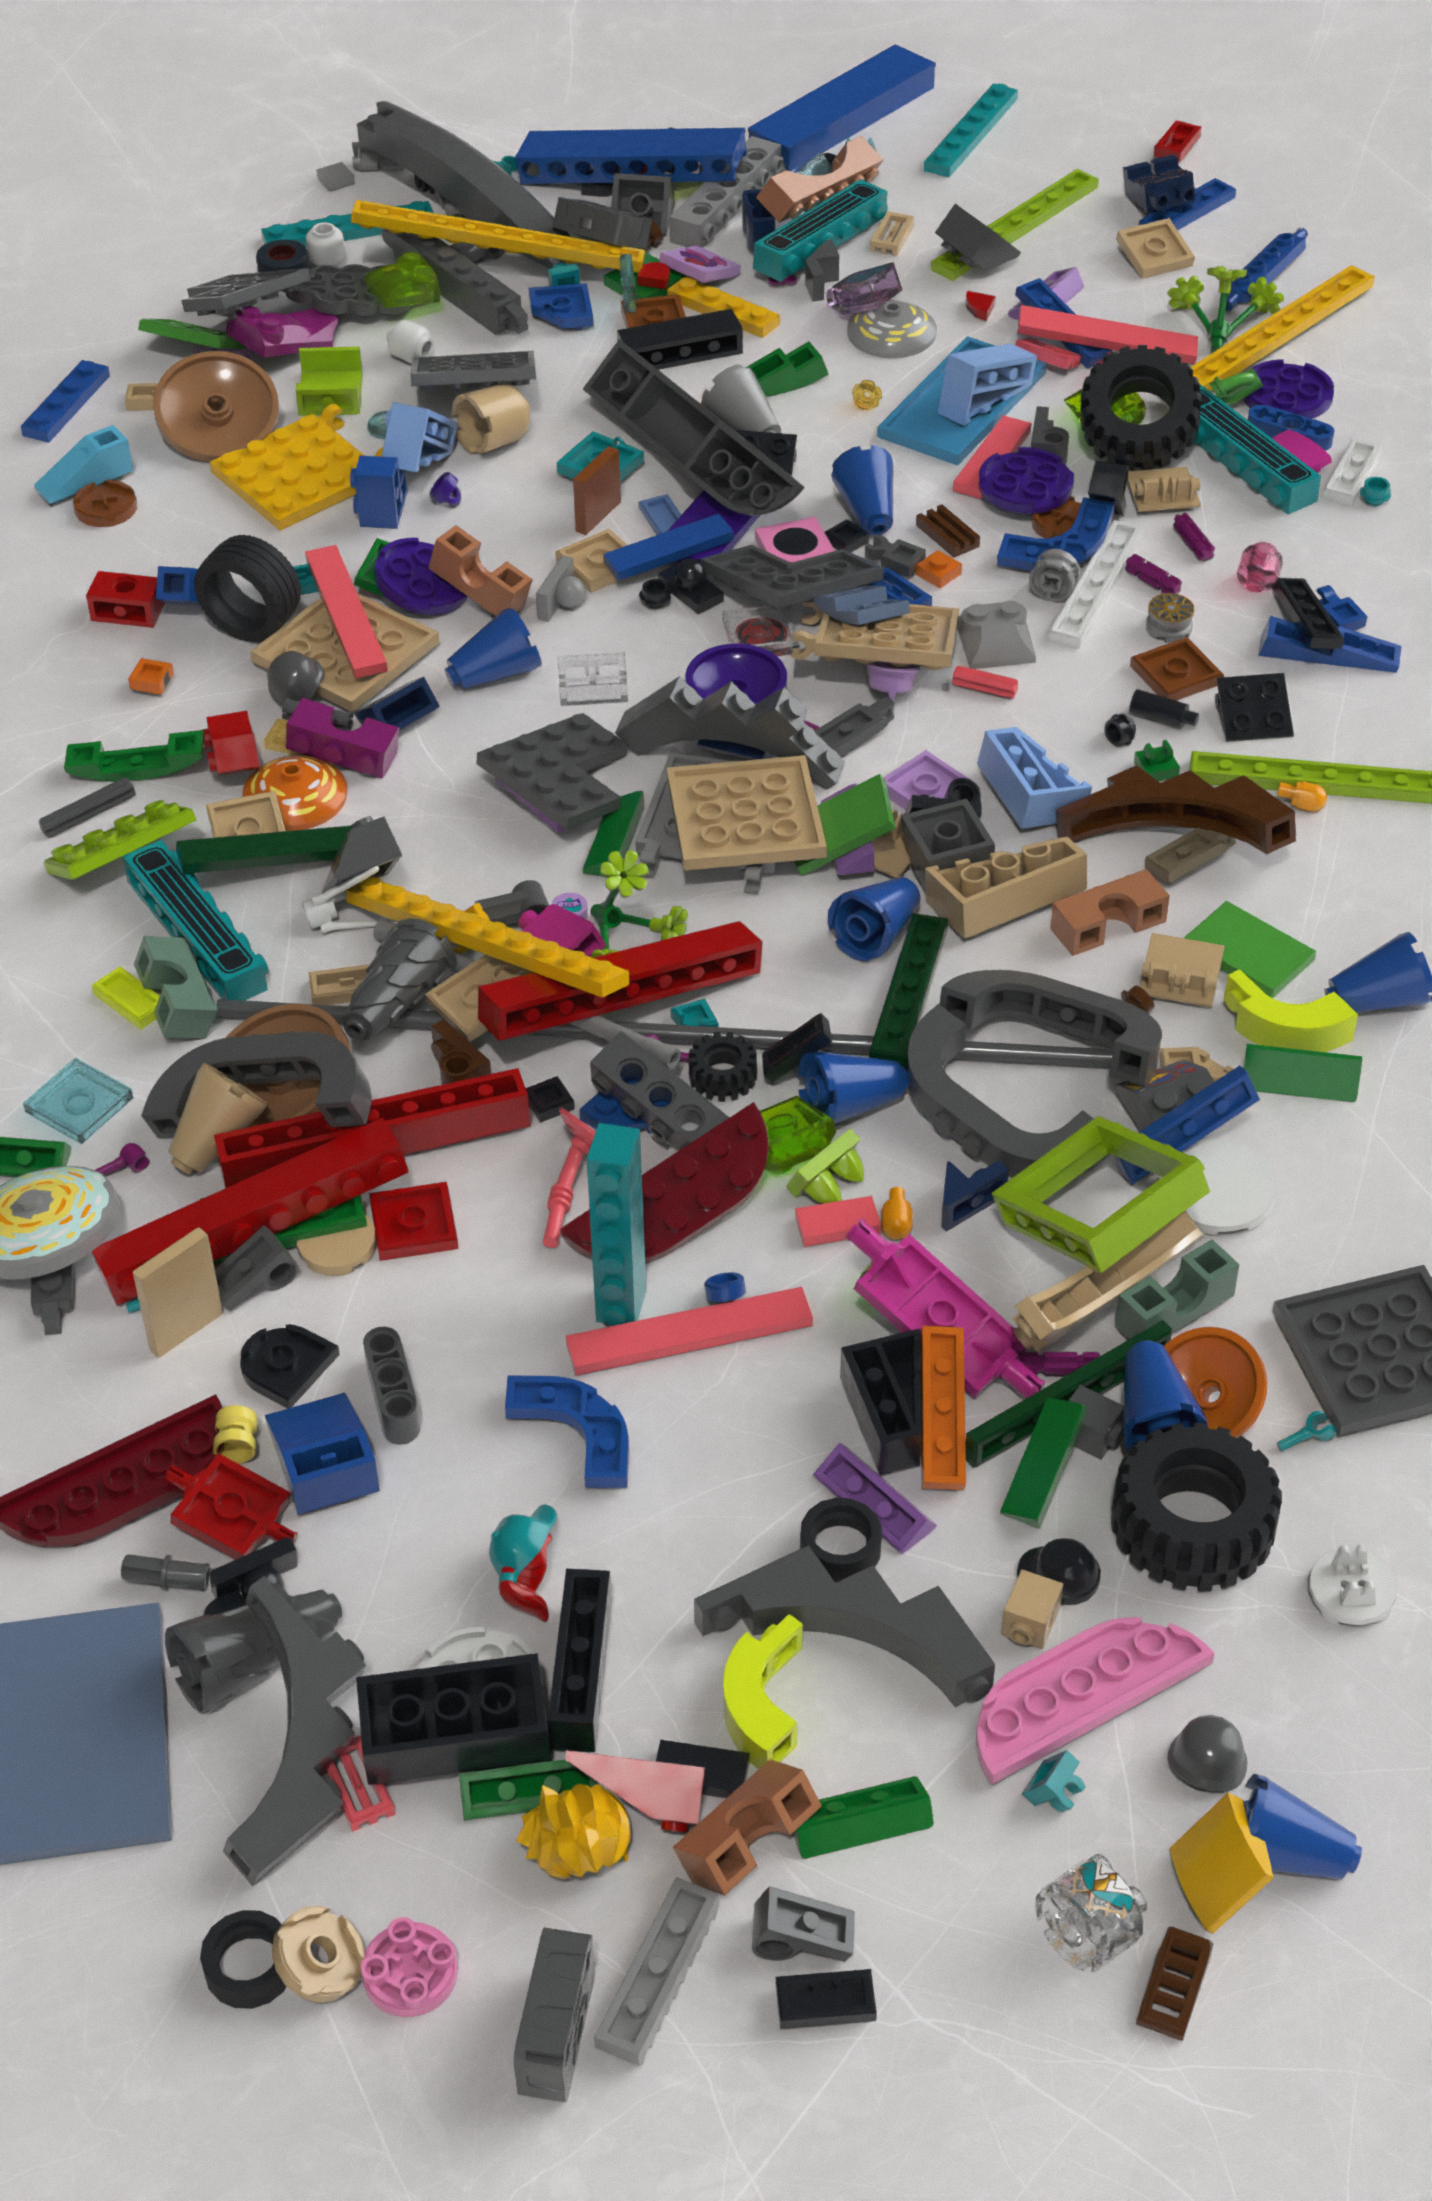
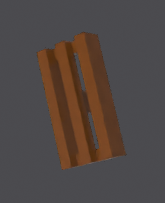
M944 505L937 506V512L933 509L927 510L926 516L922 513L916 515V526L953 558L980 547V536Z

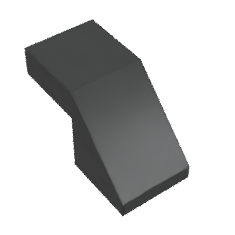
M826 240L806 259L805 286L813 302L824 300L825 283L839 281L840 255L832 240Z

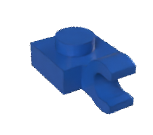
M1330 585L1317 588L1316 592L1322 597L1319 601L1336 627L1341 626L1354 631L1366 626L1368 616L1350 597L1340 599Z

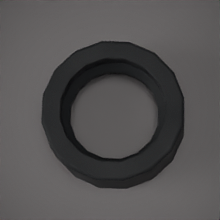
M836 1497L819 1502L809 1509L803 1518L800 1532V1549L809 1545L834 1582H839L872 1565L875 1567L880 1560L882 1526L877 1514L866 1504L850 1498ZM849 1526L860 1531L866 1537V1546L855 1553L838 1555L822 1550L816 1544L815 1539L816 1535L825 1528Z
M242 1910L223 1917L210 1928L202 1941L200 1960L208 1989L220 2002L233 2008L253 2009L270 2003L286 1989L285 1984L275 1970L274 1963L261 1976L250 1980L231 1979L221 1972L219 1966L220 1958L224 1951L236 1942L245 1939H262L273 1945L274 1935L281 1926L276 1917L262 1911Z

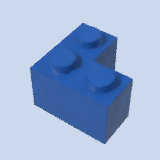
M359 456L357 467L351 469L350 484L352 488H356L353 511L354 514H359L360 527L398 529L408 492L406 470L399 469L398 457Z

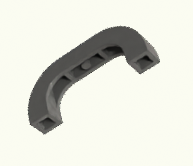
M982 970L965 973L949 980L941 987L939 1005L964 1022L966 1030L971 1031L983 1021L992 1018L1012 1017L1025 1019L1112 1048L1110 1076L1146 1086L1156 1074L1162 1039L1161 1027L1151 1015L1130 1003L1045 976L1013 970Z
M937 1004L919 1021L912 1032L908 1045L907 1059L908 1089L917 1108L926 1118L934 1123L939 1132L951 1136L971 1156L980 1158L989 1166L999 1160L1009 1169V1177H1015L1094 1119L1082 1110L1070 1122L1058 1130L1048 1133L1023 1131L1013 1126L954 1082L944 1071V1066L965 1048L966 1024ZM1106 1155L1104 1158H1102L1101 1160H1099L1097 1163H1095L1093 1166H1091L1089 1169H1087L1086 1171H1084V1172H1083L1082 1174H1080L1079 1176H1081V1175L1087 1173L1088 1171L1092 1170V1169H1093L1094 1167H1096L1099 1163H1101L1108 1155Z
M319 1032L253 1034L251 1036L214 1040L180 1057L157 1080L148 1095L141 1115L158 1139L173 1138L197 1071L203 1063L218 1069L228 1075V1078L242 1085L320 1080L321 1085L315 1105L330 1127L366 1125L372 1096L366 1075L348 1048L336 1038Z

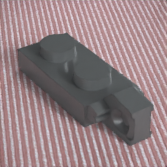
M883 697L869 707L859 703L818 728L815 732L831 749L835 750L839 756H842L882 731L894 719L895 704L887 697Z
M74 1263L55 1272L31 1278V1306L34 1315L41 1314L45 1335L62 1334V1312H69L71 1309H74Z

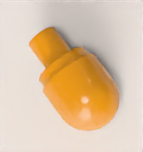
M1297 781L1296 786L1280 782L1277 796L1291 799L1290 805L1308 812L1321 810L1327 801L1326 792L1321 786L1306 781Z
M893 1187L889 1190V1200L883 1204L881 1209L882 1230L887 1237L894 1240L904 1239L910 1234L913 1227V1209L911 1204L905 1200V1190L901 1187Z

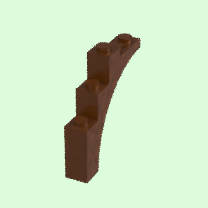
M1136 765L1108 777L1107 788L1056 809L1058 838L1067 836L1073 842L1110 831L1146 826L1199 827L1202 830L1219 832L1246 842L1265 854H1269L1296 841L1295 811L1244 775L1214 788L1190 770L1160 783Z

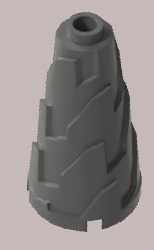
M408 918L398 921L390 929L378 947L376 956L366 969L368 974L354 991L351 1003L343 1015L342 1024L350 1038L360 1041L370 1040L389 1023L393 1024L410 1006L413 1008L427 992L444 982L453 972L456 963L454 949L446 935L441 941L434 935L438 930L437 927L420 919Z
M321 1589L306 1594L289 1595L292 1601L291 1607L301 1618H309L319 1629L321 1637L333 1631L334 1627L337 1626L338 1619L342 1617L341 1605L333 1593L327 1594ZM248 1605L213 1616H199L179 1622L166 1629L165 1647L170 1667L178 1665L182 1676L175 1678L186 1700L199 1712L216 1706L231 1697L233 1692L268 1675L269 1669L280 1664L265 1628Z

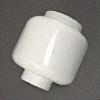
M323 222L314 225L306 235V244L309 260L317 266H336L344 259V238L340 229L331 223Z
M409 319L401 320L396 325H392L387 333L390 353L412 364L413 357H428L432 351L433 339L429 329Z

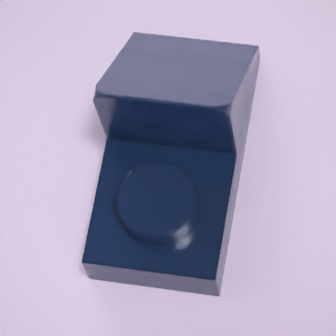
M998 1160L987 1168L977 1170L968 1178L948 1161L941 1227L947 1232L994 1204L995 1201L992 1193L1008 1182L1009 1169Z

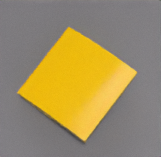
M1226 1793L1169 1848L1178 1879L1191 1907L1204 1928L1213 1934L1274 1878L1266 1842L1250 1834L1243 1800L1231 1793Z

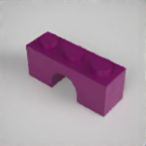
M305 698L300 700L287 722L286 749L383 779L397 754L399 727L366 718L360 728L352 731H343L333 726L334 707Z

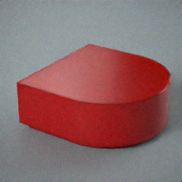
M650 262L643 265L637 275V285L666 289L670 281V268L661 262Z

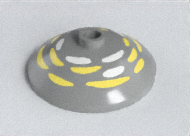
M897 300L877 302L869 305L867 308L858 310L849 319L847 325L848 338L857 349L882 358H903L921 353L933 344L937 331L934 319L925 310L914 304Z

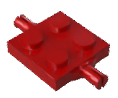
M220 1453L215 1456L206 1469L195 1476L186 1473L175 1465H172L170 1470L168 1469L164 1481L184 1491L183 1499L171 1513L170 1524L235 1560L252 1553L256 1546L267 1537L276 1542L285 1537H290L293 1544L296 1541L297 1532L277 1523L279 1515L290 1502L291 1492Z

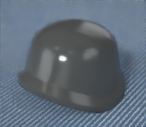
M288 651L280 654L272 661L267 671L269 693L280 707H283L286 698L300 701L302 698L311 700L324 677V669L316 659L307 657L297 651Z
M1214 1715L1199 1716L1191 1720L1171 1743L1167 1757L1171 1770L1179 1778L1195 1787L1209 1791L1225 1792L1233 1790L1241 1785L1247 1772V1756L1239 1731L1233 1723L1223 1717Z

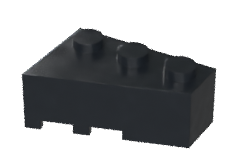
M920 1328L841 1347L840 1379L879 1474L920 1464L922 1437Z

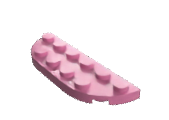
M1130 1617L1109 1620L1095 1625L1016 1667L1004 1675L991 1688L982 1704L976 1732V1747L979 1761L986 1777L992 1785L1212 1664L1214 1652L1199 1638L1176 1625L1169 1623L1167 1628L1155 1624L1142 1623V1618Z

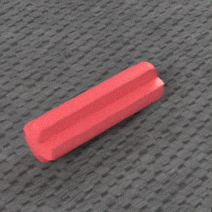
M957 666L953 673L952 683L956 686L1010 699L1014 698L1018 691V680L964 666Z

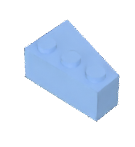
M1011 343L948 354L938 414L960 425H967L971 422L970 417L978 412L985 414L991 410V405L1000 399L1006 401L1031 386L1037 355Z
M392 402V407L387 412L385 419L387 432L382 457H398L399 469L417 472L419 471V466L427 467L430 465L431 460L439 461L453 453L458 422L426 408Z
M1017 727L985 731L977 765L1021 829L1057 824L1056 809L1091 794L1092 786L1086 781L1080 784L1069 776V768L1063 763L1057 766L1045 757L1046 750Z

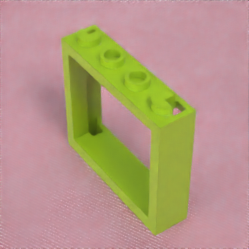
M1097 1116L995 1190L992 1196L1004 1225L1102 1273L1207 1195L1210 1189L1203 1173L1205 1167L1197 1157L1178 1151L1168 1144L1155 1141L1143 1133L1139 1134L1120 1123H1114L1101 1116ZM1109 1153L1162 1177L1094 1228L1042 1203Z

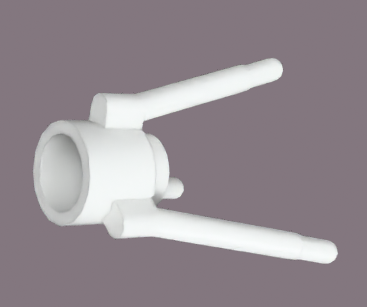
M375 866L355 875L330 890L302 902L310 929L320 927L322 934L333 930L375 927L377 924L376 920L332 922V919L338 917L334 904L346 899L345 890L377 873L379 867Z

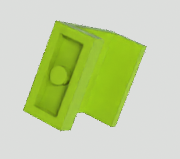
M360 346L299 348L301 383H296L295 390L298 415H321L323 410L330 404H336L342 409L343 412L338 415L360 414L363 374Z

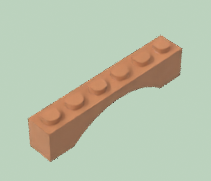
M862 136L846 142L832 161V173L810 176L785 170L770 177L756 198L779 223L789 218L793 220L803 211L812 209L860 179L868 183L873 181L879 174L878 167L884 159Z

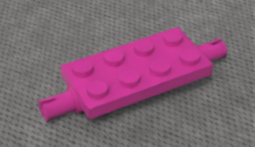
M863 1218L858 1221V1224L853 1225L845 1238L872 1260L870 1263L872 1265L871 1268L857 1280L853 1289L900 1332L919 1328L921 1331L922 1325L964 1328L965 1390L974 1399L996 1378L998 1380L1003 1378L1025 1399L1039 1392L1044 1387L1046 1382L1037 1377L1019 1360L1020 1354L1026 1348L1014 1334L1013 1330L1015 1328L909 1234L900 1243H894L892 1240L887 1242Z

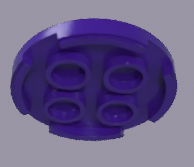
M1284 359L1270 360L1252 367L1261 380L1263 387L1243 399L1249 408L1255 405H1267L1313 419L1324 414L1332 405L1334 384L1323 370L1312 364L1305 363L1304 366L1286 364Z
M1018 447V452L1003 455L996 453L986 459L979 470L978 486L982 496L998 508L1014 513L1035 514L1053 510L1070 498L1074 486V473L1062 463L1063 459L1052 452L1038 448Z
M414 537L403 538L390 542L379 552L374 566V579L383 595L397 606L419 614L439 615L458 609L468 598L467 595L428 568L434 549L433 544L419 542V539Z

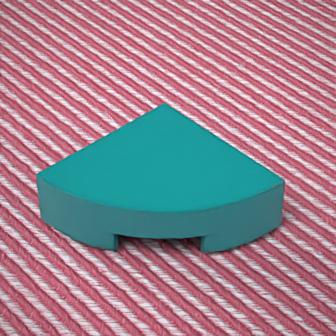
M705 998L670 1008L671 1019L677 1025L719 1027V1023Z

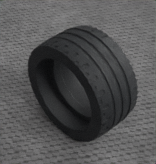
M235 535L219 544L202 562L194 578L195 595L206 616L218 628L230 636L232 635L235 638L249 642L265 640L278 631L292 616L301 599L299 577L290 561L276 547L251 535ZM230 572L238 574L252 583L261 594L266 605L255 602L245 595L235 584Z

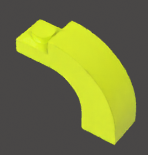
M1240 969L1228 974L1224 1002L1232 1012L1237 1013L1235 1030L1255 1044L1326 1052L1353 1041L1358 1014L1335 992L1313 1002L1289 1004L1266 995Z
M790 1614L778 1625L772 1624L769 1626L759 1641L746 1632L733 1647L725 1666L723 1703L726 1727L737 1749L741 1752L750 1753V1763L757 1769L761 1768L769 1759L781 1763L797 1747V1721L772 1703L764 1691L769 1680L802 1649L803 1624Z

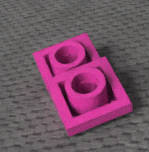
M1288 429L1272 438L1317 473L1321 471V468L1332 463L1331 456L1324 449L1300 433Z

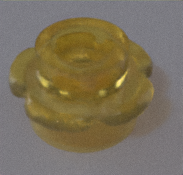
M863 380L861 384H856L853 388L854 403L863 410L877 407L879 400L882 398L881 388L875 386V383L871 380ZM865 392H868L870 396L866 397Z

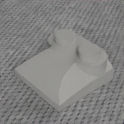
M1015 601L974 604L962 611L958 617L957 630L970 668L980 669L1036 663V655L1026 623L1027 610L1023 605Z

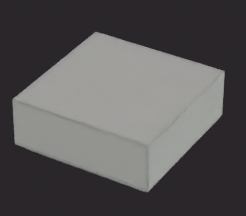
M342 162L316 169L317 178L329 191L355 183L354 174Z

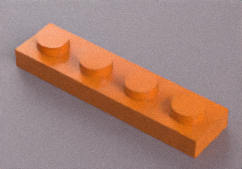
M922 1325L920 1331L921 1488L964 1490L966 1486L964 1328Z

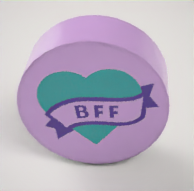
M563 893L555 897L551 903L584 919L588 916L587 901L580 894Z

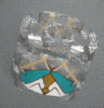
M1095 1854L1089 1859L1080 1861L1041 1888L1036 1896L1035 1911L1038 1921L1046 1917L1049 1928L1043 1932L1049 1944L1063 1960L1080 1971H1084L1088 1967H1092L1091 1972L1098 1971L1137 1943L1143 1935L1144 1920L1142 1913L1147 1910L1145 1897L1138 1888L1128 1886L1121 1876L1113 1870L1108 1859L1101 1854Z

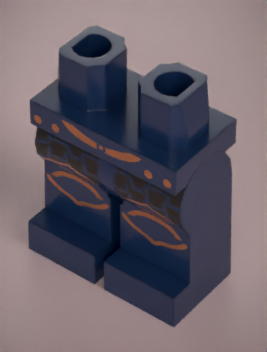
M1174 154L1150 160V164L1146 161L1123 167L1125 195L1140 207H1144L1146 213L1193 203L1196 200L1193 173L1186 169L1183 170L1178 165V157Z

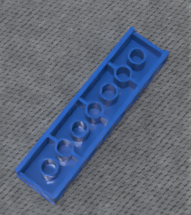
M894 44L748 127L749 138L753 136L781 144V156L783 157L785 170L793 171L815 158L818 154L824 153L934 88L936 63Z
M745 128L529 131L514 159L517 162L521 184L613 183L614 175L610 173L618 169L617 164L620 167L619 174L671 177L673 182L735 181V171L742 156L747 155ZM727 162L730 166L729 171L727 173H719L720 171H723L726 168ZM531 163L536 164L539 168V173L535 176L526 173ZM644 163H645V165L647 166V169H648L647 172H646L645 174H637V173L641 172L642 170H644V168H645ZM672 163L675 167L674 172L671 174H665V172L669 171L672 168ZM700 163L702 166V171L698 174L691 173L699 168ZM564 166H565V168H566V173L563 174V175H556V174L562 172V171L564 170ZM591 166L593 167V172L590 175H583L591 169Z

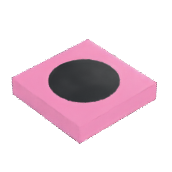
M816 517L755 529V540L760 549L791 563L835 551Z

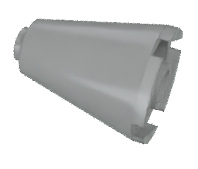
M742 365L728 367L712 379L715 385L710 391L705 389L701 404L732 429L781 433V427L754 372L749 367L744 368Z

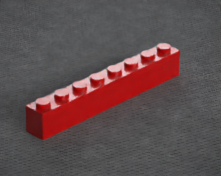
M737 921L594 957L597 960L609 961L612 965L629 971V985L603 998L535 972L478 986V1020L498 1041L758 974L761 968L763 941L742 922Z
M519 1068L371 1100V1108L367 1124L383 1117L400 1143L403 1155L530 1127L528 1094ZM315 1112L215 1134V1146L225 1188L365 1125L330 1127L321 1112Z
M382 1117L107 1241L94 1249L92 1255L116 1305H120L138 1296L133 1271L198 1227L208 1235L214 1262L234 1253L263 1225L275 1234L409 1173L401 1145Z

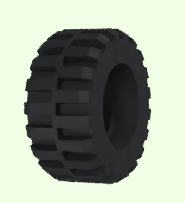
M1138 345V349L1132 350L1127 346L1120 348L1119 354L1114 355L1111 352L1104 356L1103 364L1100 362L1096 363L1090 370V376L1085 378L1083 392L1081 393V429L1084 431V439L1088 446H1094V453L1100 459L1106 456L1108 458L1107 462L1129 466V471H1134V467H1143V470H1150L1157 464L1162 468L1170 464L1171 457L1179 459L1185 453V447H1190L1195 440V432L1199 428L1201 412L1200 384L1198 378L1193 376V369L1188 363L1181 365V357L1177 354H1165V349L1157 346L1155 350L1147 349V345ZM1135 392H1146L1161 398L1166 402L1170 410L1158 421L1138 425L1120 419L1112 411L1111 407L1125 395Z
M1180 1423L1168 1426L1166 1432L1158 1429L1147 1434L1145 1442L1139 1440L1129 1449L1128 1455L1122 1459L1118 1468L1111 1523L1113 1532L1117 1535V1544L1125 1555L1131 1553L1130 1562L1140 1571L1147 1569L1150 1571L1149 1577L1160 1583H1163L1164 1580L1174 1583L1173 1588L1186 1590V1586L1197 1587L1198 1591H1212L1213 1585H1220L1221 1589L1235 1585L1238 1576L1242 1580L1247 1579L1256 1572L1257 1566L1264 1564L1270 1554L1271 1546L1274 1544L1282 1504V1491L1278 1487L1280 1480L1276 1471L1272 1467H1268V1458L1259 1449L1254 1452L1252 1450L1253 1444L1241 1435L1237 1439L1230 1435V1430L1219 1426L1217 1430L1206 1428L1205 1423H1193L1192 1427H1183V1424ZM1176 1492H1200L1222 1502L1232 1514L1217 1521L1196 1522L1175 1515L1160 1500Z

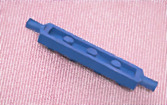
M1298 228L1294 234H1279L1243 268L1247 270L1246 276L1232 281L1231 291L1227 293L1225 311H1231L1233 307L1241 302H1251L1250 298L1252 295L1247 291L1251 283L1256 284L1259 277H1265L1268 285L1306 249L1308 232L1305 228H1302V230Z

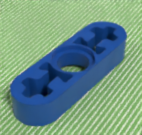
M1255 405L1249 409L1247 420L1271 438L1289 429L1311 439L1325 451L1332 447L1335 430L1328 423L1267 405Z

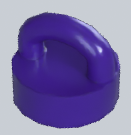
M450 472L443 473L433 484L429 492L430 497L438 504L445 501L452 506L458 505L461 501V492L456 486L458 479Z

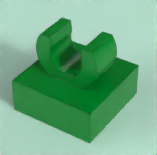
M1163 740L1161 747L1152 748L1151 744L1148 743L1144 746L1143 750L1135 752L1134 764L1157 781L1168 780L1179 775L1180 766L1174 758L1173 749L1167 740Z

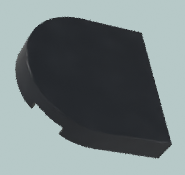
M286 1324V1328H277L269 1331L264 1328L253 1334L242 1347L240 1360L242 1376L246 1384L257 1393L287 1409L292 1408L340 1355L339 1346L297 1325Z

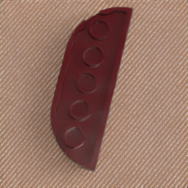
M754 1102L642 1175L645 1263L666 1256L740 1207L757 1189L766 1167L769 1143L764 1119ZM588 1210L560 1228V1234L574 1249L592 1259L590 1211Z
M215 1394L1 1496L0 1529L17 1540L33 1545L46 1547L76 1546L102 1536L182 1497L184 1491L169 1482H165V1474L172 1465H175L186 1473L195 1476L206 1469L216 1455L213 1454L214 1437L219 1433L217 1427L215 1430L216 1414L222 1409L217 1395ZM224 1443L218 1446V1453L220 1454L223 1453Z

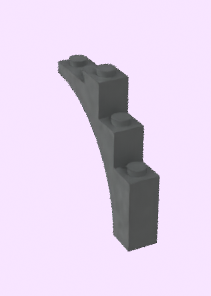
M679 676L626 710L615 731V734L627 743L638 756L658 746L678 741L701 739L735 742L758 748L777 757L806 755L810 776L825 789H829L837 784L845 763L839 754L831 749L816 734L814 729L804 722L808 710L785 687L759 703L754 704L731 681L703 699L694 688L690 687Z
M265 1576L250 1586L245 1602L265 1628L280 1662L287 1693V1734L282 1761L274 1782L255 1811L227 1838L223 1853L252 1887L338 1815L343 1801L340 1799L341 1792L327 1775L321 1777L318 1772L350 1745L355 1733L352 1730L353 1724L348 1715L338 1706L333 1708L330 1703L354 1685L356 1677H361L366 1667V1664L363 1662L364 1656L359 1647L350 1639L344 1640L338 1632H335L322 1642L317 1626L309 1618H301L291 1607L292 1601L288 1593L279 1584L275 1583L272 1585Z

